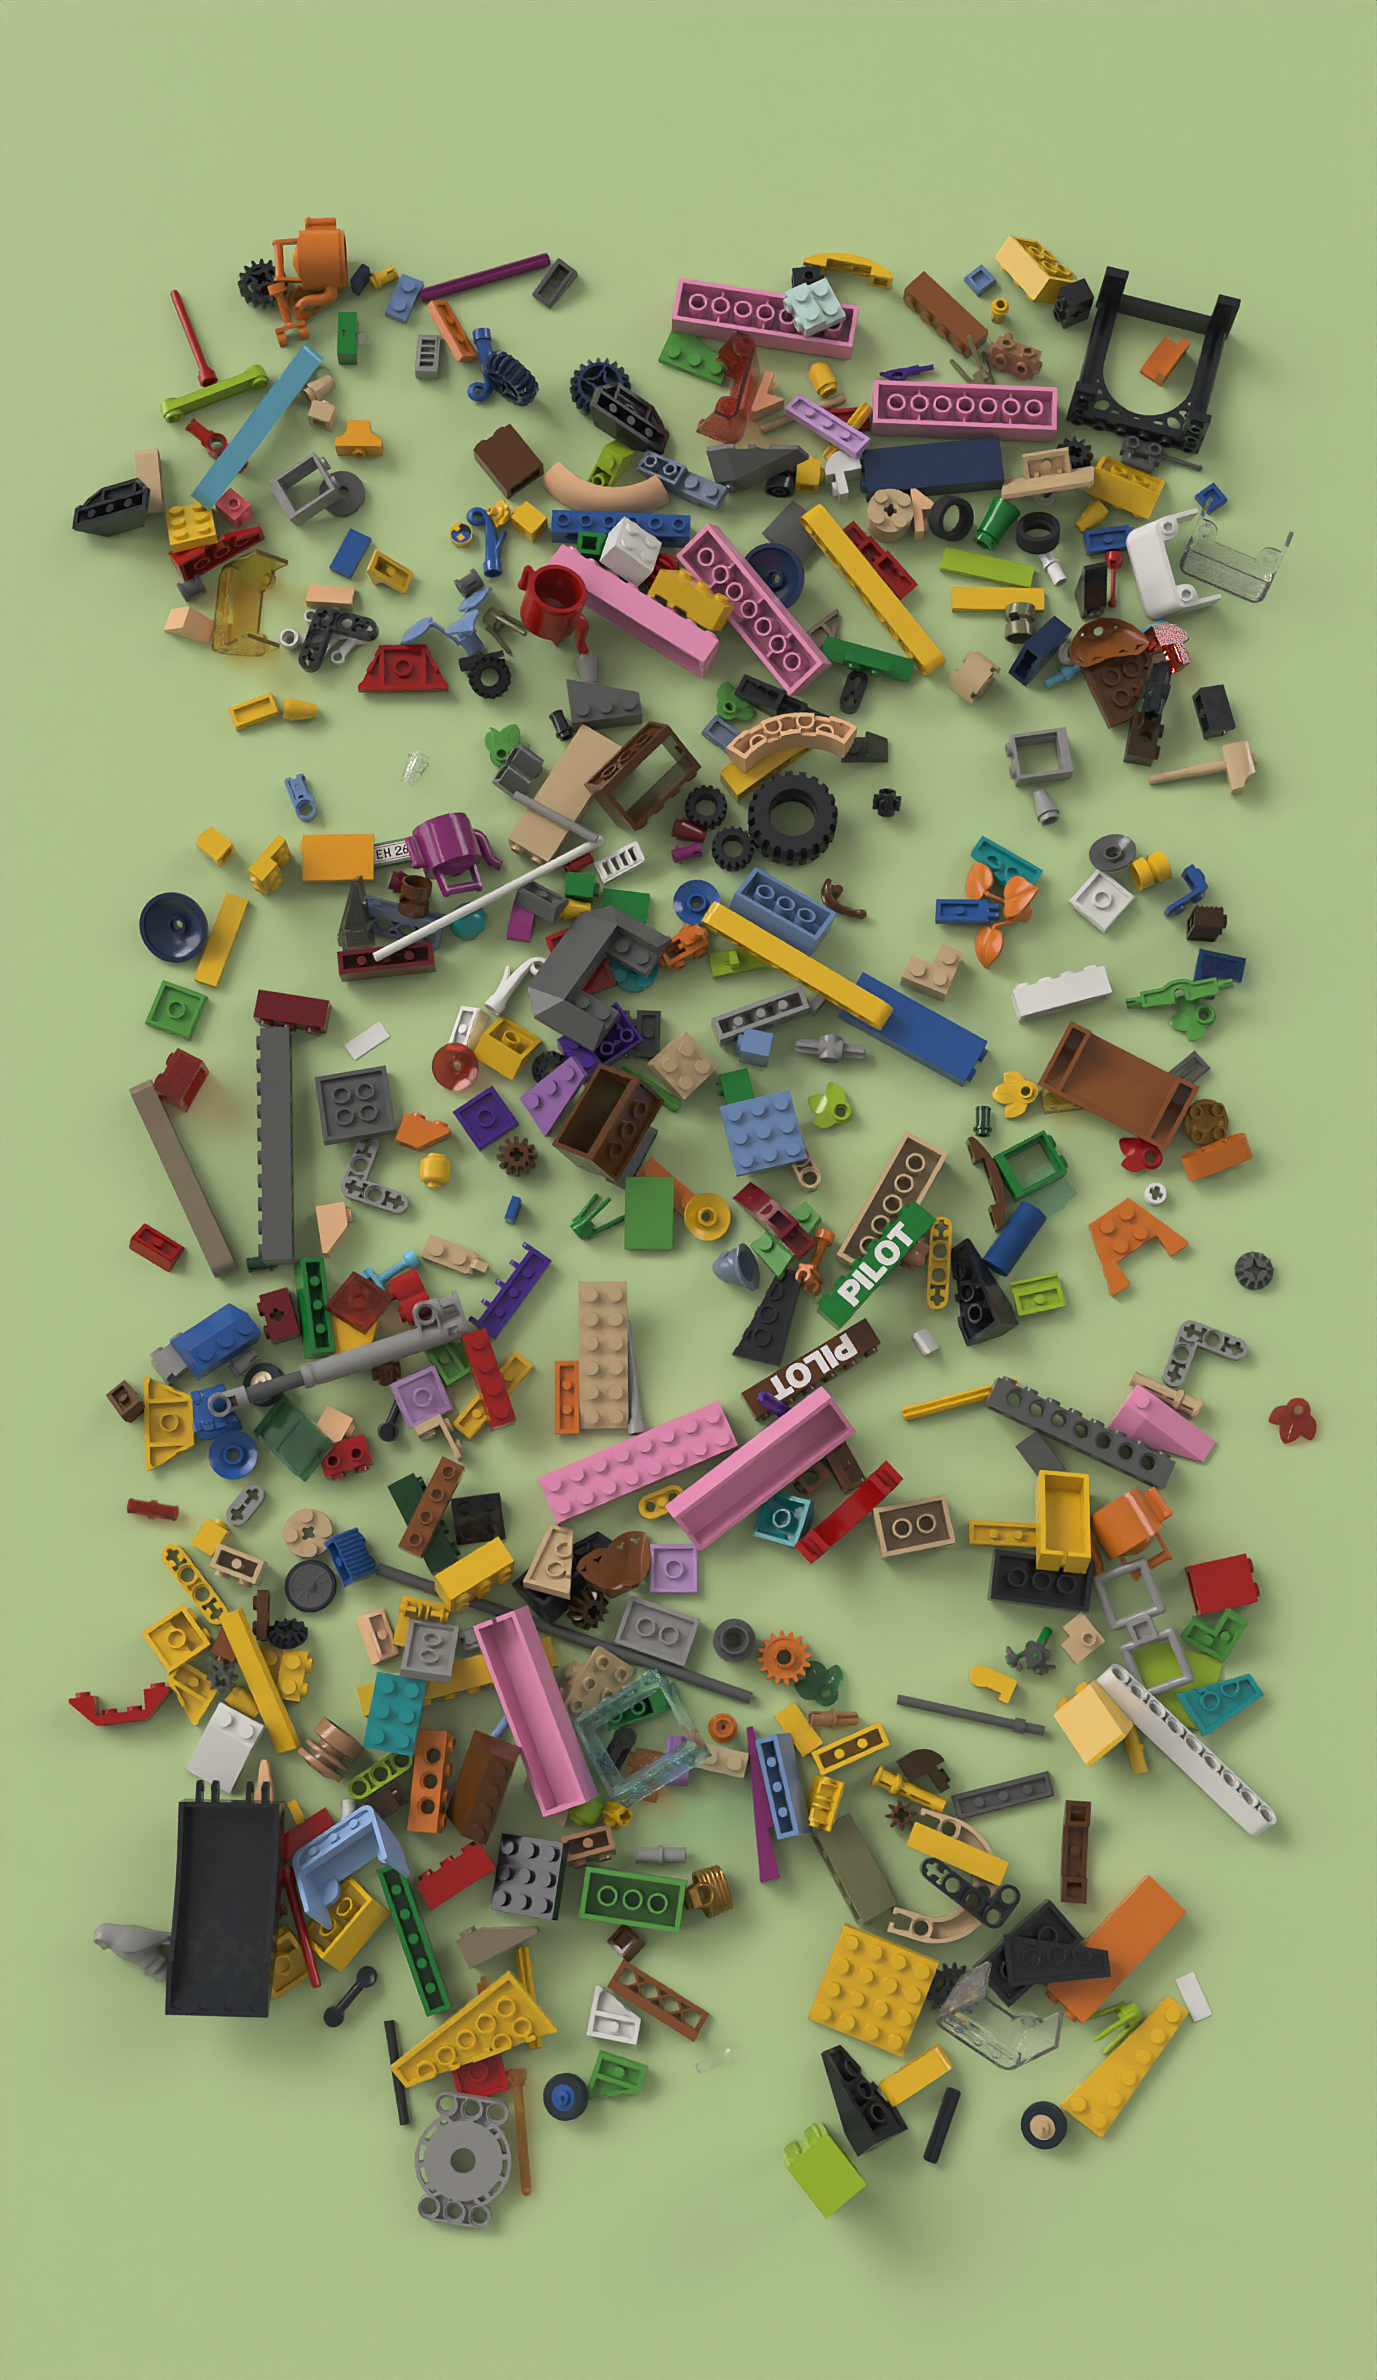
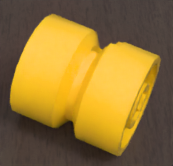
M1162 850L1151 853L1147 856L1146 860L1142 857L1136 859L1129 865L1132 880L1139 890L1153 886L1154 880L1159 883L1172 878L1169 861Z

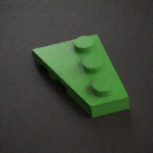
M806 1201L790 1213L810 1236H812L822 1221L820 1215ZM769 1231L750 1244L754 1253L780 1281L785 1275L784 1271L789 1264L793 1263L796 1259Z

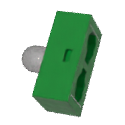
M338 312V362L340 365H357L358 346L370 345L373 337L369 332L359 331L357 312Z

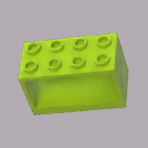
M821 2122L818 2126L816 2123L809 2126L803 2132L805 2137L799 2142L796 2140L790 2142L783 2149L785 2153L782 2157L788 2171L825 2219H827L867 2184L860 2171Z

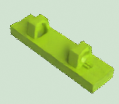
M741 948L708 954L713 979L771 967Z

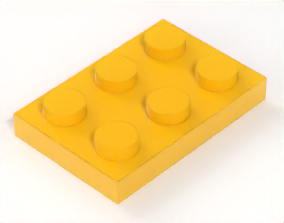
M196 501L190 505L174 506L169 510H165L172 553L218 543L212 508L207 510Z

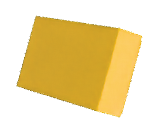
M272 692L228 708L236 731L280 716Z
M795 1702L774 1716L784 1732L791 1734L792 1743L802 1757H805L823 1743L815 1730L809 1727L808 1720Z

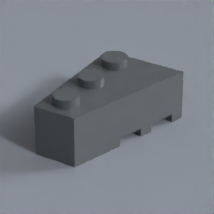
M566 679L573 733L577 732L582 724L592 730L642 724L639 692Z

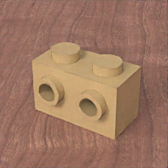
M218 1543L209 1567L215 1569V1575L228 1579L230 1575L239 1578L238 1584L251 1588L252 1584L260 1585L268 1563Z

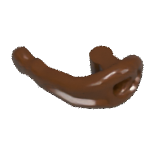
M830 878L826 879L821 888V899L825 906L838 914L864 919L867 916L865 910H855L841 904L837 899L842 894L843 887L841 885H831L832 880Z

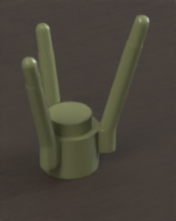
M967 335L971 351L979 368V371L973 375V381L953 359H950V363L968 384L995 385L986 352L982 351L981 353L984 363L983 367L972 337Z
M494 607L489 608L483 616L482 621L487 625L485 630L492 634L507 654H511V650L497 634L496 629L500 631L506 625L523 636L527 635L524 630L518 627L520 626L528 630L523 622Z

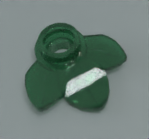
M809 1661L811 1666L806 1668V1679L794 1683L797 1693L803 1699L815 1700L821 1706L828 1707L833 1705L838 1699V1688L843 1682V1673L840 1667L833 1665L827 1670L820 1662ZM824 1690L830 1691V1695L828 1697H823L821 1695Z

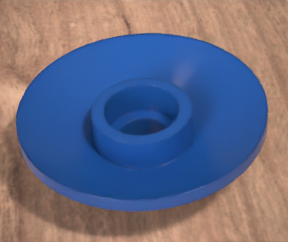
M687 881L677 889L674 895L673 906L675 913L683 922L691 925L698 923L700 926L702 925L701 920L713 902L720 903V896L715 887L706 881ZM694 902H699L701 904V907L696 909L692 906V904Z
M236 1430L226 1431L217 1436L212 1442L208 1455L212 1469L219 1476L231 1480L240 1479L254 1469L258 1459L257 1446L253 1439L244 1432ZM232 1452H238L239 1457L237 1460H231L230 1455Z

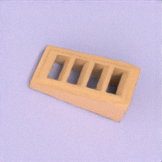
M262 1759L260 1761L255 1800H261V1786L263 1781H268L270 1783V1801H276L270 1760Z

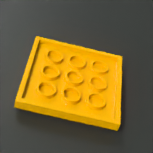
M844 1923L809 2012L808 2019L903 2057L939 1961Z

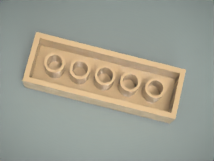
M905 1131L840 1247L835 1260L849 1267L857 1257L862 1259L868 1253L865 1250L873 1239L878 1241L884 1235L881 1231L890 1221L895 1223L900 1217L897 1213L906 1203L910 1206L913 1201H916L921 1205L944 1164L948 1153Z

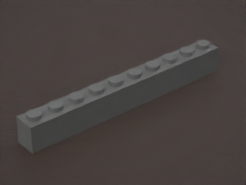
M289 1027L260 1028V1036H256L257 1050H260V1059L256 1060L257 1073H261V1081L257 1082V1095L261 1096V1104L257 1105V1118L261 1119V1127L257 1128L258 1142H261V1150L257 1151L258 1165H262V1174H258L257 1177L258 1188H262V1197H258V1211H262V1220L258 1221V1233L262 1235V1244L258 1245L259 1259L263 1258L266 1266L295 1264L292 1034Z

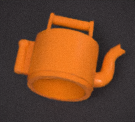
M306 217L305 230H299V238L272 241L275 257V283L282 281L285 283H302L303 291L324 290L323 293L301 298L293 307V309H298L300 314L308 306H326L335 301L339 290L348 288L345 231L337 229L336 218ZM297 244L293 253V266L298 277H284L283 245Z
M1135 1487L1090 1515V1561L1094 1562L1093 1576L1104 1571L1103 1560L1096 1547V1541H1099L1110 1560L1118 1557L1122 1564H1126L1128 1562L1123 1556L1137 1555L1144 1551L1156 1536L1163 1551L1147 1561L1150 1570L1168 1559H1173L1158 1532L1164 1528L1162 1522L1171 1517L1173 1511L1169 1509L1157 1488L1152 1487L1143 1493L1138 1487ZM1140 1569L1130 1572L1135 1581H1138L1139 1577L1142 1576Z

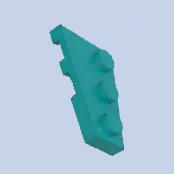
M983 835L970 854L975 861L987 865L992 871L993 878L1004 888L1014 876H1021L1035 885L1043 872L1042 869Z
M1244 1674L1174 1695L1201 1736H1206L1264 1694L1251 1674Z

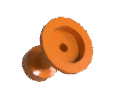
M717 1714L709 1721L708 1733L715 1742L727 1743L736 1736L737 1723L728 1714Z

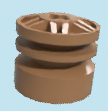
M323 1717L314 1729L315 1733L321 1738L320 1741L316 1742L307 1738L305 1742L313 1748L312 1752L301 1746L298 1753L315 1771L324 1777L340 1783L344 1777L335 1769L339 1767L343 1771L348 1772V1766L342 1761L344 1757L356 1761L365 1748L342 1728L326 1717Z

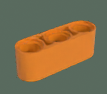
M1238 1133L1182 1155L1181 1159L1188 1180L1193 1181L1251 1159L1253 1155L1246 1134Z

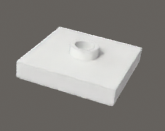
M1097 869L1069 900L1068 904L1100 931L1105 933L1135 897L1107 873Z

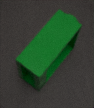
M1044 1130L993 1157L1001 1179L1015 1203L1065 1177L1068 1172L1066 1169L1068 1164L1062 1155H1058L1055 1150L1056 1143L1050 1134L1047 1135ZM1040 1144L1055 1173L1023 1189L1007 1160Z

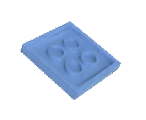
M790 1090L719 1106L737 1177L807 1160Z

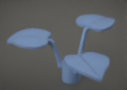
M488 587L479 590L464 599L458 608L464 614L446 630L434 622L432 617H426L414 623L406 631L400 645L419 639L429 628L434 627L452 639L457 646L462 645L468 655L475 654L484 644L477 636V630L475 629L479 611L477 609L471 611V609L478 607L486 599L489 592L492 591V588Z

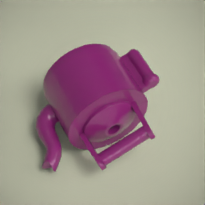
M462 812L448 813L427 820L412 831V836L405 838L412 867L414 869L423 868L426 878L437 880L443 897L470 891H482L483 886L476 865L484 859L489 866L500 871V864L503 863V861L493 855L487 836L482 831L472 828L470 819ZM470 870L472 882L447 886L444 878L457 877Z

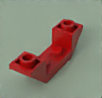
M165 1682L150 1684V1689H143L145 1710H142V1705L127 1707V1712L117 1713V1709L102 1710V1715H100L98 1696H91V1692L75 1693L76 1698H70L69 1704L96 1726L148 1721L152 1719L172 1694L173 1690L169 1686L165 1687Z

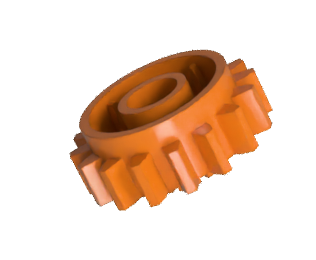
M780 1630V1637H776L771 1633L772 1640L770 1642L765 1639L763 1640L766 1646L765 1649H758V1652L763 1654V1657L758 1658L757 1662L764 1663L760 1671L768 1672L767 1680L774 1677L776 1685L780 1683V1680H784L785 1685L788 1686L790 1679L797 1683V1676L799 1674L804 1677L806 1676L803 1668H810L811 1666L810 1663L806 1662V1659L811 1658V1653H805L804 1651L809 1645H801L802 1637L799 1636L797 1639H794L792 1631H790L788 1636H785L783 1630ZM781 1652H788L791 1655V1661L786 1665L780 1664L777 1660V1656Z

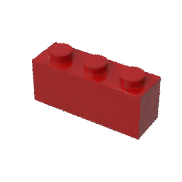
M474 1841L461 1848L463 1854L454 1859L451 1855L439 1863L441 1868L434 1873L429 1869L418 1876L420 1882L415 1885L430 1910L435 1909L496 1869L495 1864L481 1843L475 1845Z

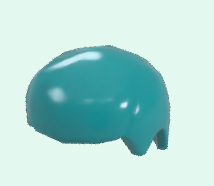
M471 902L460 904L458 907L454 909V911ZM480 908L451 923L450 929L461 940H474L484 931L487 915L483 908Z

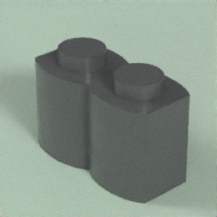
M516 744L495 775L492 783L511 798H513L516 791L526 796L531 789L529 785L532 779L537 778L541 774L544 760L525 745Z

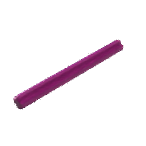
M542 253L421 288V299L423 302H427L550 266V258L548 253Z

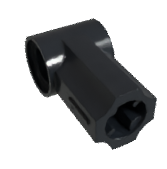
M628 1726L617 1729L597 1766L609 1774L617 1776L632 1747L636 1744L637 1734L635 1730ZM622 1731H628L631 1734L632 1740L629 1745L620 1743L619 1734Z

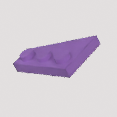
M571 1056L519 1098L544 1137L550 1136L558 1119H561L571 1099H574L588 1077L576 1056Z

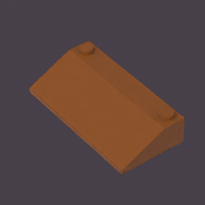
M1070 1021L1037 1084L1165 1151L1199 1089V1086L1152 1065L1092 1034V1031Z

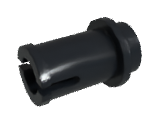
M556 710L552 712L549 718L557 732L556 737L561 741H567L572 738L573 728L568 725L563 711Z

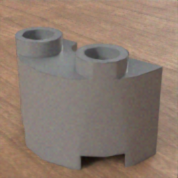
M179 1332L176 1335H174L170 1339V1341L181 1335L182 1332ZM171 1344L167 1345L164 1349L162 1347L157 1348L150 1355L153 1359L151 1365L168 1386L180 1379L189 1370Z

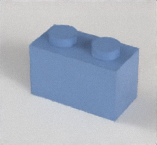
M745 1028L744 1035L739 1034L736 1054L740 1055L739 1062L767 1068L773 1033Z

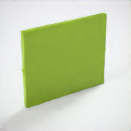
M1156 1642L1134 1650L1132 1653L1146 1688L1183 1675L1170 1645ZM1183 1649L1194 1674V1681L1154 1697L1185 1727L1197 1729L1174 1694L1218 1682L1222 1661L1213 1656Z

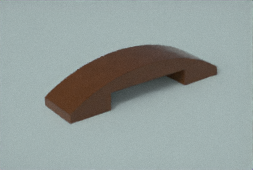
M973 1136L968 1137L966 1145L972 1164H983L995 1204L989 1206L988 1213L994 1231L998 1232L1002 1228L1005 1216V1192L1002 1179L994 1160L985 1147Z
M1065 1801L1060 1867L1061 1902L1086 1904L1088 1880L1086 1871L1091 1801Z

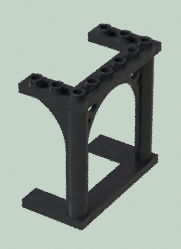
M1107 266L1095 306L1097 312L1079 380L1076 382L1069 405L1066 421H1070L1077 426H1090L1097 431L1113 432L1121 437H1125V435L1136 436L1140 440L1157 443L1164 448L1172 447L1180 449L1184 453L1198 454L1212 415L1206 413L1224 342L1229 336L1240 307L1241 299L1219 294L1212 314L1209 316L1125 295L1123 292L1129 271ZM1117 313L1205 335L1191 391L1178 407L1163 414L1142 415L1122 407L1110 395L1105 385L1103 367ZM1098 390H1101L1102 394L1097 395ZM1101 400L1109 403V407L1106 410L1096 409L1094 405ZM1112 410L1118 411L1119 414L1112 413L1111 411H1112ZM1180 411H1187L1184 417L1179 414ZM1171 417L1177 419L1180 429L1169 427L1167 419ZM1156 421L1161 422L1162 425L1156 424V423H1154V422H1156Z

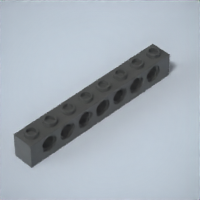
M1003 1376V1378L998 1377L994 1380L983 1404L984 1407L1034 1431H1038V1433L1150 1487H1155L1157 1490L1165 1488L1176 1463L1170 1460L1171 1456L1160 1450L1154 1452L1148 1449V1444L1140 1440L1133 1442L1127 1439V1435L1119 1430L1113 1429V1431L1104 1428L1105 1424L1093 1418L1089 1421L1083 1418V1414L1073 1408L1066 1410L1060 1407L1061 1403L1049 1397L1043 1399L1037 1396L1038 1392L1032 1388L1025 1387L1023 1389L1016 1386L1017 1382L1009 1377ZM1010 1394L1018 1396V1406H1012L1009 1403L1008 1397ZM1032 1404H1036L1041 1408L1040 1417L1032 1415L1030 1410ZM1054 1415L1062 1417L1063 1426L1061 1428L1053 1424ZM1077 1425L1085 1429L1084 1438H1079L1075 1434ZM1099 1436H1103L1107 1440V1447L1105 1449L1100 1448L1097 1444ZM1122 1446L1129 1450V1458L1127 1460L1121 1458L1119 1454V1449ZM1143 1457L1151 1461V1468L1149 1470L1144 1469L1141 1465Z

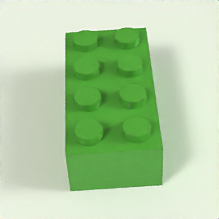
M588 1865L585 1871L579 1918L680 1933L688 1880Z

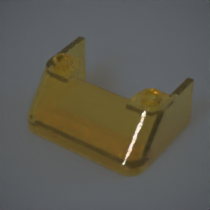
M255 549L225 564L221 568L218 577L211 648L214 652L224 655L261 657L279 649V643L270 641L265 634L259 633L263 593L273 588L276 582L275 571L288 565V560Z

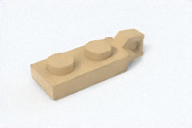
M433 1235L429 1236L421 1258L464 1275H472L474 1271L486 1275L489 1269L488 1263L479 1260V1254Z

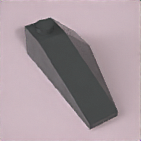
M724 444L707 447L706 450L715 482L727 487L728 493H736L739 490L751 488L809 460V454L799 445H770L769 449L756 447V444H748L747 449H735V444Z

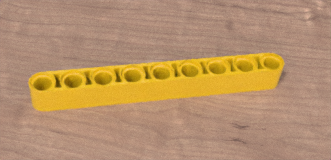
M817 504L801 516L800 521L805 530L909 659L915 661L914 665L927 677L943 665L946 660L941 651L821 504Z
M713 902L701 920V924L707 929L877 1030L883 1028L894 1010L883 1000L720 903Z

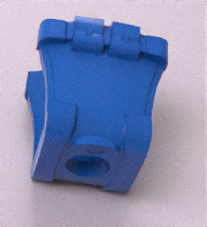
M224 1383L191 1392L194 1411L192 1426L194 1434H198L199 1440H214L226 1431H239L243 1429L241 1420H239L235 1411L228 1413L224 1417H217L208 1408V1398L213 1393L228 1390ZM221 1398L216 1399L212 1405L213 1409L217 1411L224 1409L226 1401Z

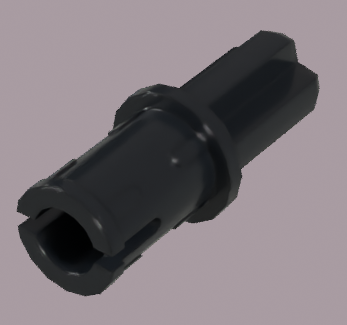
M503 650L485 654L480 652V655L459 658L460 670L462 672L470 671V666L474 664L476 659H480L481 656L503 657L504 652Z

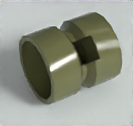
M1015 602L1006 606V641L1014 644H1025L1035 634V625L1033 624L1035 621V606L1033 604Z

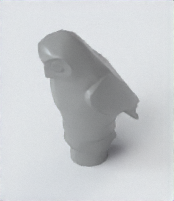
M103 1923L95 1929L93 1941L103 1950L110 1948L121 1959L137 1965L144 1975H151L156 1982L166 1975V1956L161 1953L159 1945H170L171 1932L148 1929L137 1925Z

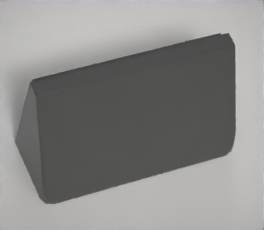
M534 881L517 890V905L551 923L557 920L569 903L567 898Z
M1035 1431L1015 1446L1037 1477L1040 1470L1066 1471L1038 1431Z

